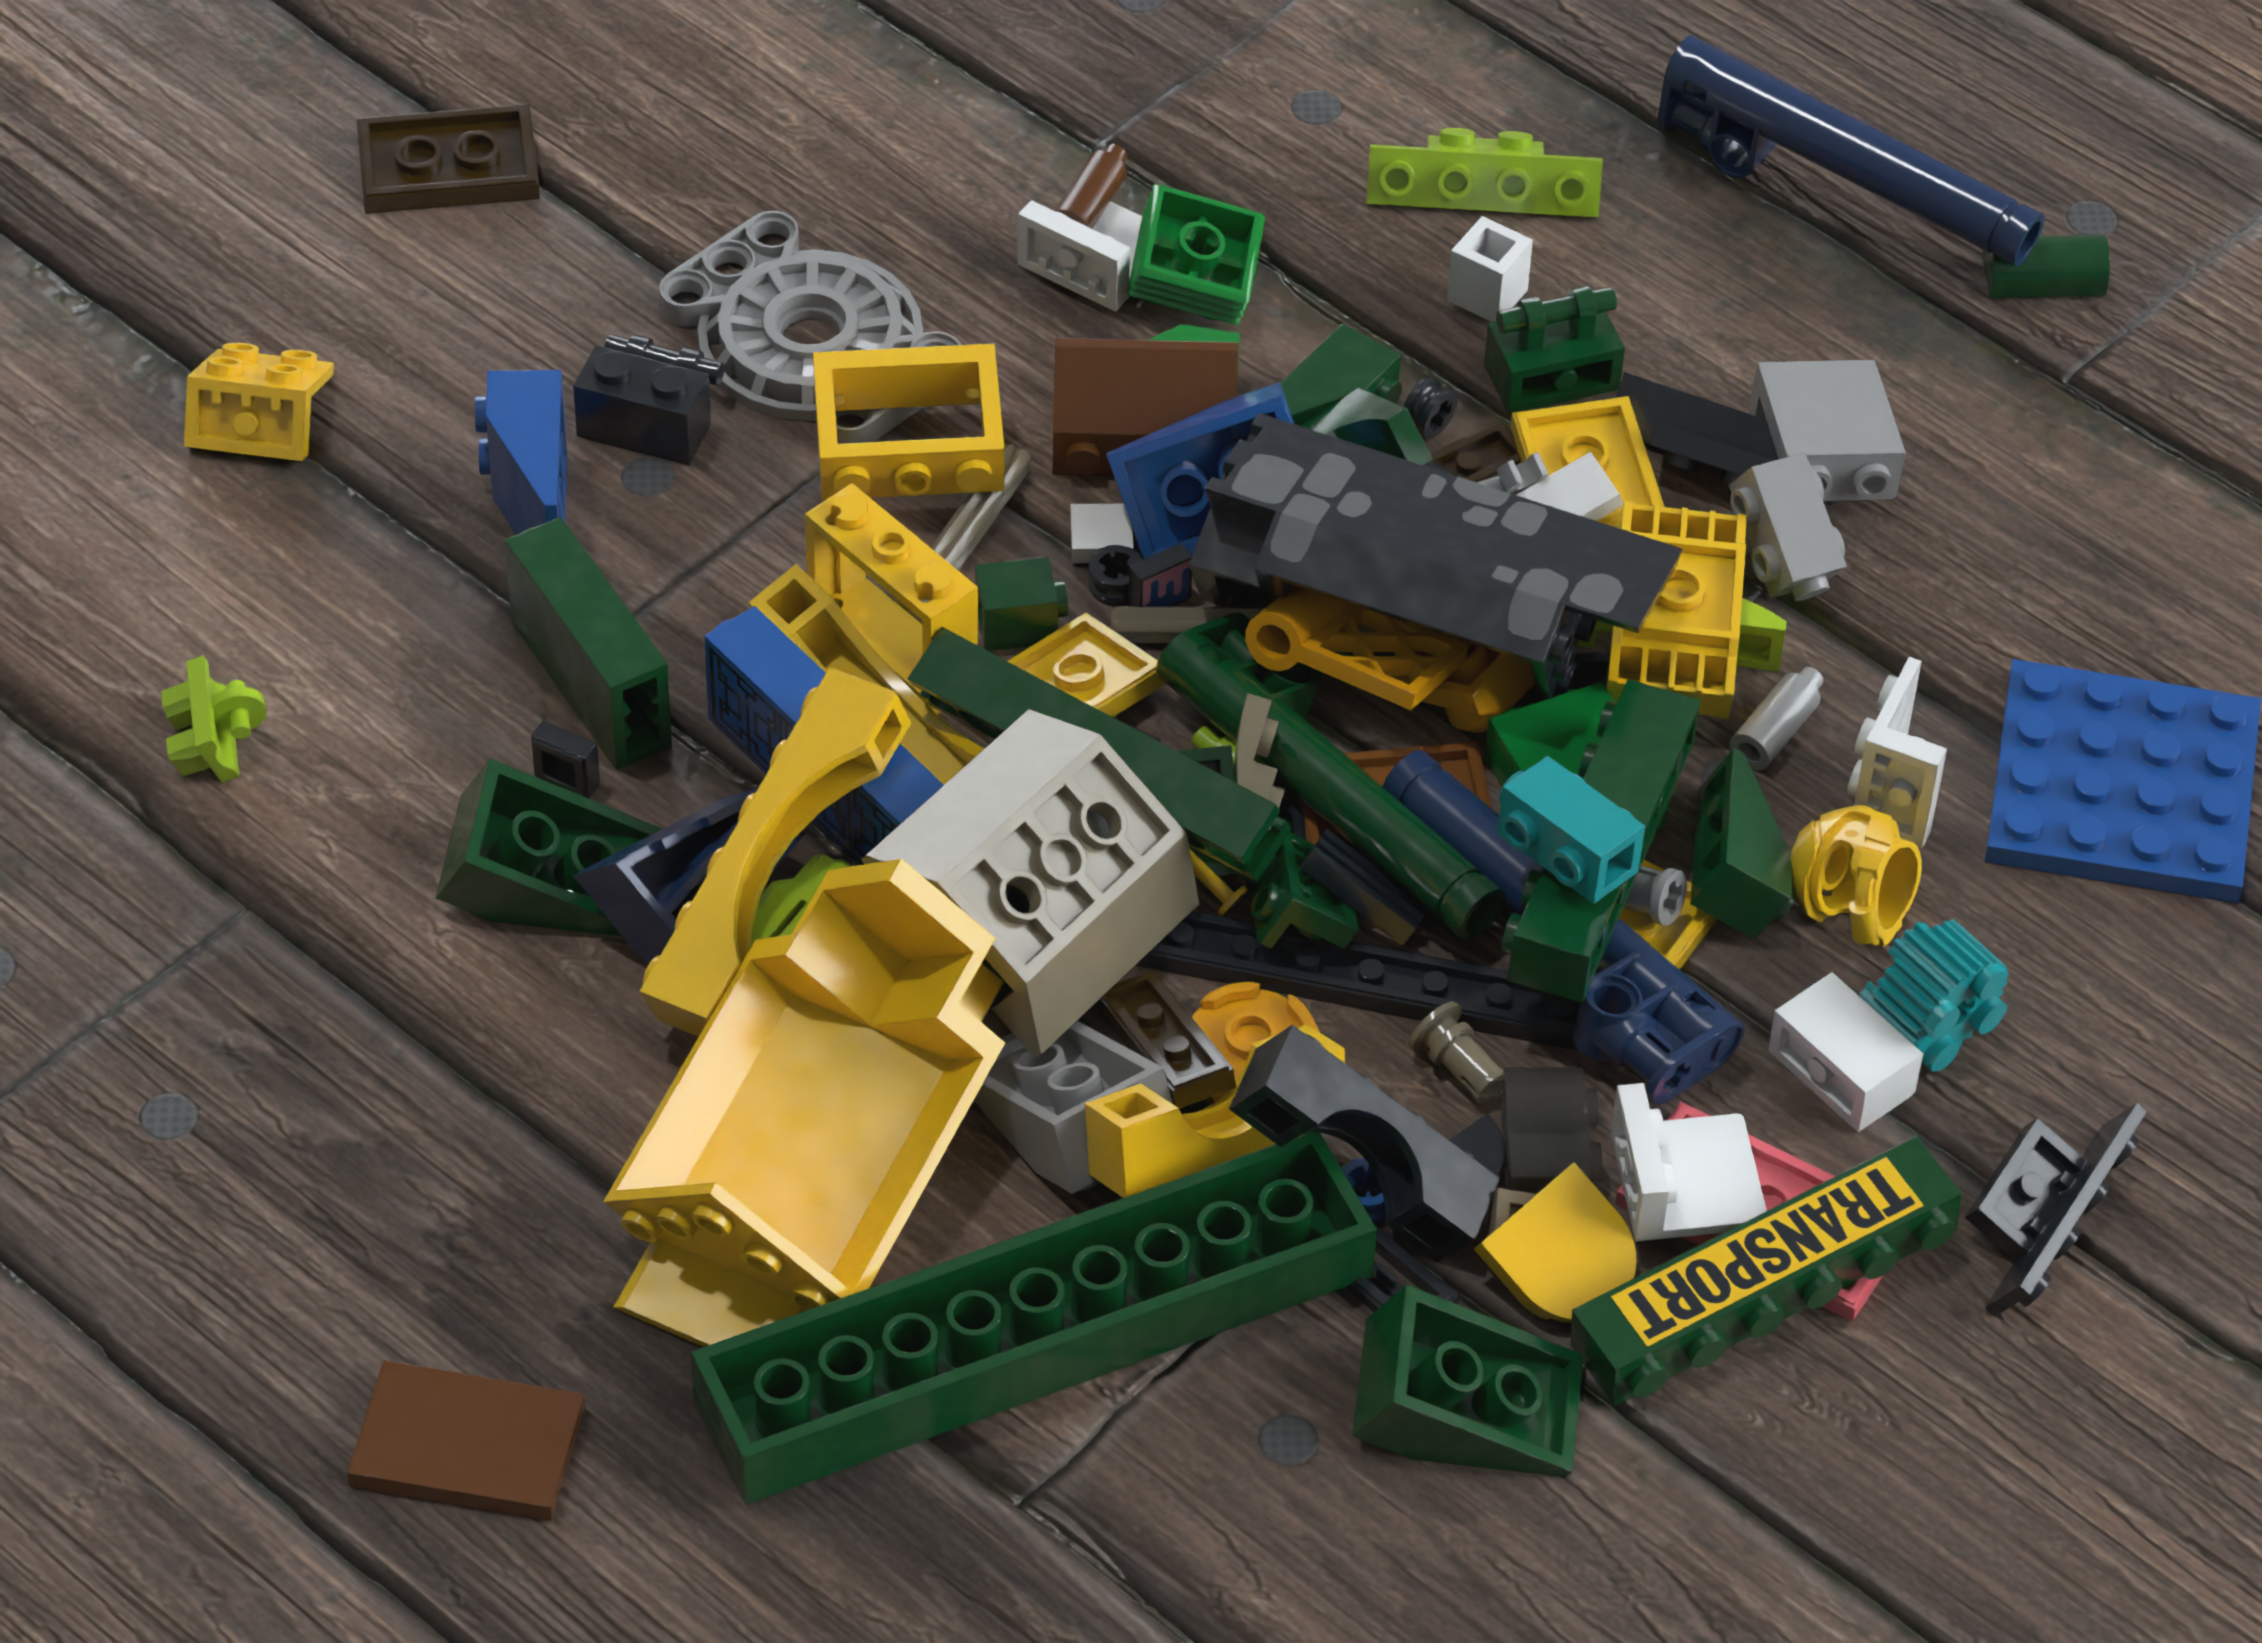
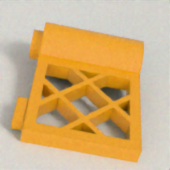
M1295 585L1287 590L1285 598L1278 597L1250 620L1245 636L1249 653L1257 663L1267 669L1274 671L1289 670L1296 663L1300 662L1409 710L1418 705L1465 662L1469 647L1461 643L1462 640ZM1361 624L1377 632H1360L1357 626ZM1334 652H1353L1355 656H1341ZM1372 652H1394L1396 656H1374ZM1414 652H1426L1433 656H1416ZM1390 676H1408L1411 683L1406 684Z

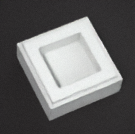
M1124 503L1070 504L1072 564L1089 563L1092 554L1108 545H1123L1133 549V528Z

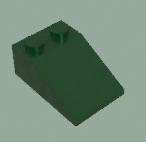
M489 758L460 796L435 899L493 922L622 936L572 875L658 832L662 828Z
M1406 1284L1366 1319L1352 1436L1413 1460L1567 1477L1573 1472L1584 1354Z

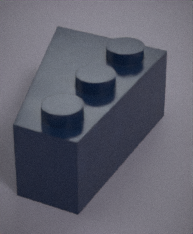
M758 788L724 797L572 875L647 966L654 957L661 955L675 931V922L681 908L687 902L693 901L707 877V868L711 857L717 849L725 846L738 824L739 812L744 801L750 794L756 793ZM803 830L794 838L775 865L773 871L805 835Z

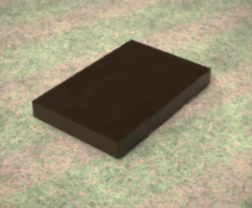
M530 104L356 118L365 214L540 199Z

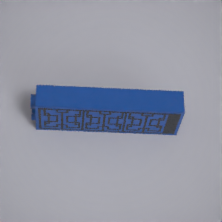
M753 606L733 619L722 621L711 632L704 635L708 719L767 774L775 748L781 741L788 739L801 716V708L806 695L812 688L819 686L826 673L756 606ZM899 744L880 777L851 790L821 811L813 820L859 865H864L861 859L944 784L903 745Z

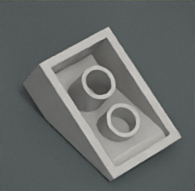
M1078 1021L1036 1059L1013 1033L1001 1038L1005 1045L973 1100L1037 1174L1071 1194L1091 1189L1101 1183L1089 1175L1085 1119L1086 1102L1141 1083L1172 1103L1165 1071L1162 1066Z

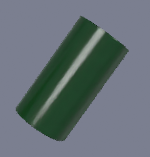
M2105 235L2039 236L2029 256L2020 266L2016 267L1996 257L1995 252L1988 253L1983 250L1982 260L1990 298L2102 296L2107 294L2110 277V252Z

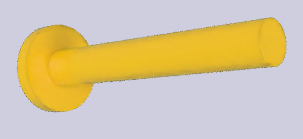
M1190 850L1194 876L1223 903L1217 914L1222 917L1225 916L1243 898L1248 889L1243 885L1234 892Z

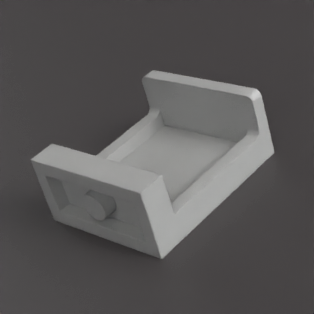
M1875 360L1758 362L1749 410L1750 414L1767 420L1778 459L1805 452L1811 469L1817 472L1822 481L1824 489L1823 501L1886 500L1897 496L1906 452Z

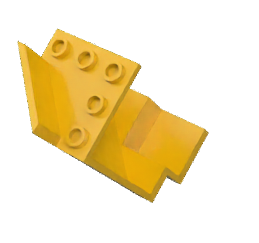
M903 859L828 870L791 935L755 939L740 968L730 982L603 1201L623 1217L620 1224L627 1232L638 1239L650 1242L613 1308L705 1347L870 1288L1005 1045L1002 1039L982 1024L985 1015L1004 983L982 964L995 937Z

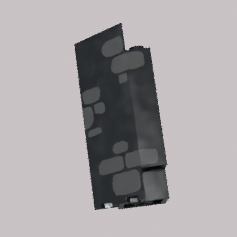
M1259 413L1251 424L1247 441L1240 439L1225 459L1222 470L1224 473L1221 480L1212 477L1205 487L1210 510L1189 566L1201 600L1221 607H1225L1234 582L1281 598H1285L1291 584L1531 662L1538 702L1556 697L1558 694L1568 693V690L1573 688L1579 664L1573 662L1577 643L1579 640L1586 642L1590 640L1597 620L1635 633L1640 632L1677 567L1683 549Z

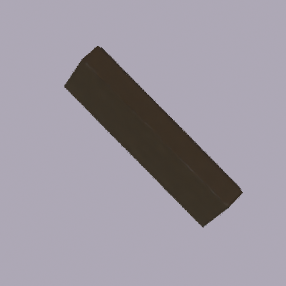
M1149 971L1116 983L1097 1001L1098 1011L1125 1046L1164 1068L1172 1103L1178 1109L1236 1088L1232 1066L1155 971Z

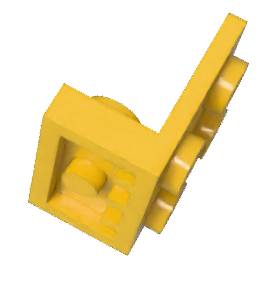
M226 343L222 345V349H217L187 376L184 447L303 461L308 456L311 397L333 376L334 363L317 361L316 353L305 350H286L281 352V356L260 354L258 353L259 348L248 343Z

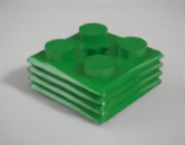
M1154 184L1146 206L1143 209L1127 290L1128 294L1144 299L1152 304H1162L1198 314L1210 320H1219L1239 325L1251 298L1265 216L1256 211L1164 185Z

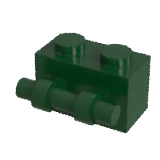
M1589 286L1569 289L1567 296L1546 301H1540L1538 297L1519 300L1517 307L1496 312V322L1488 323L1484 366L1508 414L1619 390L1625 347L1607 314L1608 311H1613L1617 308L1616 294L1612 287L1591 290Z

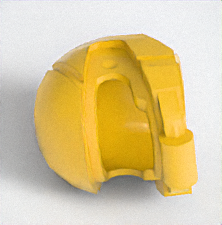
M1865 805L1833 810L1820 815V820L1818 821L1812 820L1799 832L1790 856L1793 867L1792 887L1796 890V901L1804 912L1818 922H1823L1828 916L1849 913L1853 941L1858 944H1872L1881 947L1889 944L1896 932L1901 928L1902 919L1909 910L1917 893L1922 870L1921 854L1917 845L1912 841L1900 838L1897 823L1892 819V816L1875 811ZM1822 890H1832V895L1823 896Z

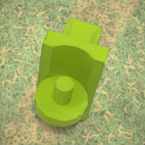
M203 655L186 661L188 681L161 691L162 707L167 719L175 730L193 725L192 729L166 738L168 758L183 777L207 768H211L222 783L240 777L236 739L249 737L251 730L261 725L266 719L267 706L265 698L258 690L246 687L245 683L241 680H232L227 686L215 682L210 678L209 664Z

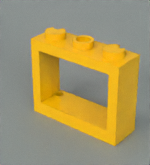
M995 343L813 352L814 395L822 500H827L851 483L870 498L1005 491V449ZM980 404L983 437L837 443L835 411Z
M851 483L805 513L806 572L835 600L874 650L925 703L920 696L922 690L912 686L907 678L942 627L978 646V587ZM866 574L922 619V624L867 579ZM923 599L931 600L930 602H921ZM928 705L935 713L939 714L941 712Z

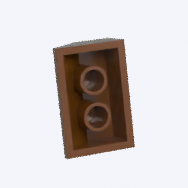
M1055 338L1052 474L1114 476L1107 458L1108 452L1218 403L1237 397L1238 342Z

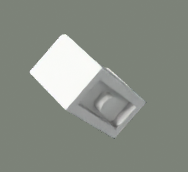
M1833 972L1786 1002L1774 1012L1768 1051L1857 1132L1872 1124L1915 1093L1923 1053Z

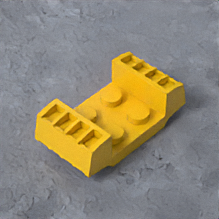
M1624 501L1620 529L1667 543L1683 550L1677 567L1640 632L1635 633L1612 626L1605 688L1614 702L1617 703L1626 681L1629 679L1701 700L1699 715L1729 719L1734 697L1740 637L1747 515L1720 514L1711 510L1710 512L1688 510L1685 507L1676 509L1660 507L1661 505L1658 504L1650 506L1633 504L1632 501Z

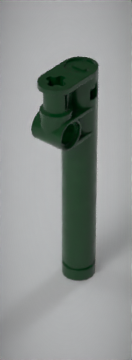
M1240 612L1230 613L1190 628L1177 635L1167 645L1157 662L1156 672L1158 677L1235 744L1247 693L1272 700L1267 718L1277 720L1279 723L1268 758L1255 754L1254 760L1257 763L1278 769L1275 778L1432 915L1443 921L1444 925L1464 941L1473 940L1483 934L1495 922L1505 905V891L1489 877L1482 875L1475 865L1306 721L1322 675L1321 671L1300 662L1296 663L1289 670L1283 671L1270 670L1257 663L1249 653L1245 642L1246 628L1250 619Z

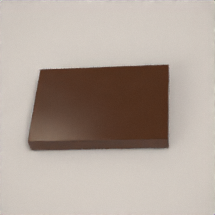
M383 1360L347 1471L349 1487L552 1521L586 1408L585 1394Z

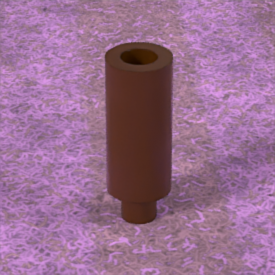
M1110 144L1105 150L1091 153L1054 211L1060 212L1068 218L1093 229L1127 176V169L1124 165L1127 159L1126 151L1119 145Z

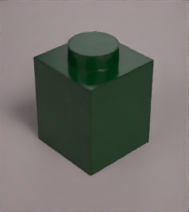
M1049 556L975 564V585L978 587V623L985 650L995 651L1030 647L1058 630V618L1068 617L1066 585L1064 580L1054 581Z

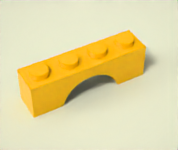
M1307 1024L1297 1027L1303 1033L1317 1039L1322 1047L1345 1063L1344 1047ZM1274 1036L1252 1043L1246 1064L1236 1080V1088L1228 1090L1219 1100L1202 1110L1181 1114L1178 1107L1141 1083L1086 1102L1085 1119L1089 1175L1125 1198L1275 1145L1273 1141L1229 1110L1255 1049Z

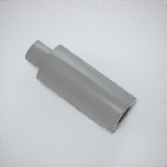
M1805 667L1799 674L1788 673L1784 675L1731 738V750L1736 748L1743 752L1751 769H1765L1820 704L1821 698L1818 689L1824 682L1821 673L1815 668Z

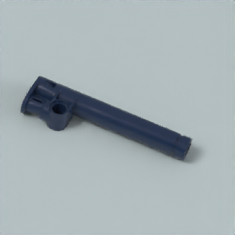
M1693 35L1687 36L1679 44L1668 63L1663 80L1657 126L1665 132H1671L1674 128H1678L1699 139L1701 147L1709 151L1713 163L1719 170L1735 178L1746 177L1778 144L1988 253L1995 252L1996 257L2015 267L2020 266L2026 260L2038 241L2045 221L2043 213L2025 204L2019 205L2016 199Z
M1422 750L1409 753L1390 771L1382 787L1475 865L1482 875L1489 877L1503 889L1506 894L1505 905L1515 914L1523 915L1525 908L1521 907V899L1529 873L1532 869L1542 872L1543 867L1522 851L1514 849L1503 837L1497 834L1499 815L1451 773L1443 770L1442 766L1430 755ZM1619 918L1583 1003H1580L1571 1036L1577 1049L1589 1058L1599 1061H1613L1618 1066L1628 1065L1648 1083L1646 1092L1648 1097L1656 1104H1662L1721 1067L1740 1045L1745 1027Z

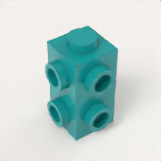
M1546 756L1525 772L1518 771L1514 773L1502 787L1499 795L1501 805L1497 834L1503 837L1514 849L1522 851L1551 872L1563 885L1571 887L1593 904L1638 873L1645 825L1635 819L1629 811L1614 804L1589 786L1580 776L1571 773L1549 756Z

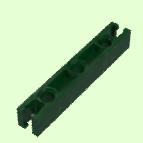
M944 627L939 630L907 678L912 686L922 690L920 696L926 704L993 740L1029 709L1100 734L1187 833L1189 846L1256 882L1292 829L1287 821L1278 817L1280 810L1275 803Z

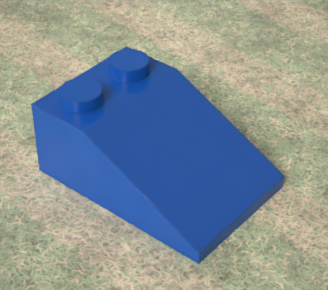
M488 371L486 396H475L476 433H487L488 437L479 438L480 475L491 474L493 500L516 535L528 528L537 527L559 517H562L565 522L568 453L562 371Z
M1280 382L1218 403L1107 453V458L1143 559L1180 543L1184 545L1190 554H1193L1210 510L1205 487L1212 477L1221 480L1224 473L1222 470L1225 459L1240 439L1247 441L1251 424L1259 413L1294 424Z

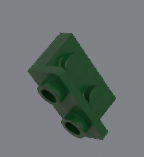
M1290 832L1257 882L1244 875L1247 882L1251 915L1254 920L1258 944L1271 949L1291 923L1301 934L1312 940L1320 941L1325 939L1345 949L1359 931L1355 910L1302 871L1300 866L1315 844Z

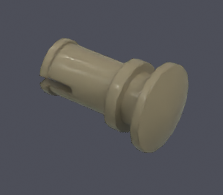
M1450 1001L1432 1011L1421 1021L1410 1036L1408 1045L1413 1052L1417 1053L1429 1049L1428 1057L1434 1065H1444L1468 1090L1476 1103L1482 1104L1500 1092L1505 1086V1080L1509 1078V1075L1473 1039L1474 1030L1467 1022L1458 1023L1462 1008L1457 1002Z

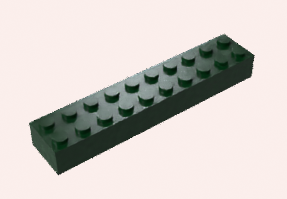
M1320 1132L1300 1135L1283 1147L1275 1144L691 1351L693 1398L745 1505L1350 1286L1354 1280L1361 1277L1372 1278L1377 1229Z

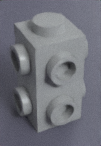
M1806 453L1751 467L1733 481L1729 487L1731 490L1733 514L1747 515L1746 534L1752 547L1751 561L1757 578L1765 583L1770 599L1793 593L1795 601H1801L1826 592L1830 589L1828 580L1847 567L1844 560L1845 546L1840 532L1831 524L1823 502L1824 489L1822 481L1817 472L1811 469Z

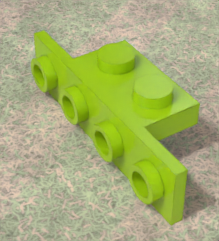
M1444 128L1440 130V136L1428 135L1427 148L1370 144L1366 204L1598 217L1603 158L1544 155L1543 142L1533 141V135L1525 132L1505 131L1498 133V139L1475 138V132L1469 129Z

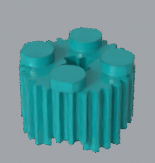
M1954 919L1948 922L1943 921L1941 926L1937 924L1933 929L1926 923L1918 921L1913 929L1905 930L1900 939L1896 938L1894 940L1893 946L1888 951L1894 958L1893 964L1884 970L1886 973L1884 977L1878 979V987L1871 981H1868L1865 988L1859 992V996L1923 1053L1921 1064H1924L1934 1072L1941 1071L1952 1062L1963 1041L1966 1038L1969 1039L1974 1030H1977L1980 1034H1986L1999 1024L2008 1008L2007 1004L1999 997L2004 993L2002 989L2007 985L2009 973L2007 971L2008 968L2001 960Z

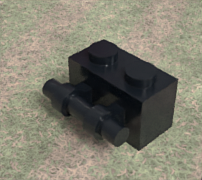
M610 334L606 339L604 347L595 345L573 385L577 437L690 466L711 425L709 384L720 385L724 375V363L704 358V353L700 350L684 347L679 352L656 346L653 343V339L633 334L628 339Z

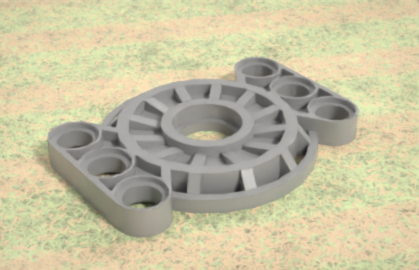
M766 211L753 216L669 272L659 285L662 317L675 326H698L699 350L704 353V358L715 360L708 343H719L721 355L717 361L724 363L725 368L722 381L718 387L728 397L745 407L780 419L816 421L813 352L961 345L956 337L945 332L923 333L921 312L911 292L887 270L869 260L843 252L815 249L799 251V229L797 222L792 216L779 211ZM767 234H779L787 239L784 243L774 246L764 245L758 241L760 237ZM730 262L744 267L741 272L732 275L721 274L715 270L717 266ZM680 292H693L701 297L698 301L691 304H680L671 299ZM902 308L905 309L912 323L902 316ZM811 318L823 320L833 325L839 332L836 337L819 344H801L783 336L784 330L790 324ZM730 376H734L743 386L734 382ZM923 407L835 411L836 419L840 416L851 414L865 420L862 425L853 428H845L836 424L837 443L874 442Z

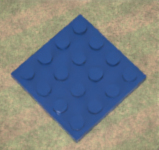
M2012 659L1984 862L2239 903L2244 880L2261 698Z

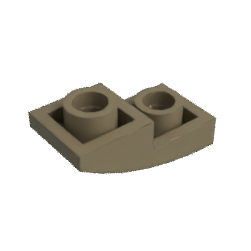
M1247 693L1235 746V783L1275 803L1279 808L1285 789L1273 786L1278 769L1253 761L1255 754L1268 758L1279 721L1267 718L1272 700Z

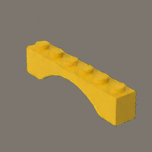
M797 564L748 602L751 608L756 606L825 673L831 667L896 691L911 721V725L900 744L943 784H946L985 749L959 733L924 703L874 650L835 600Z
M829 667L819 686L812 688L808 692L802 704L801 716L788 739L781 741L775 748L770 761V769L756 793L750 794L744 801L739 812L737 826L725 846L717 849L711 857L707 868V877L693 901L687 902L681 908L675 922V931L661 955L654 957L645 970L640 993L658 1021L697 1037L700 1036L751 948L752 928L759 900L779 859L794 838L821 811L851 790L882 775L911 725V721L896 691Z

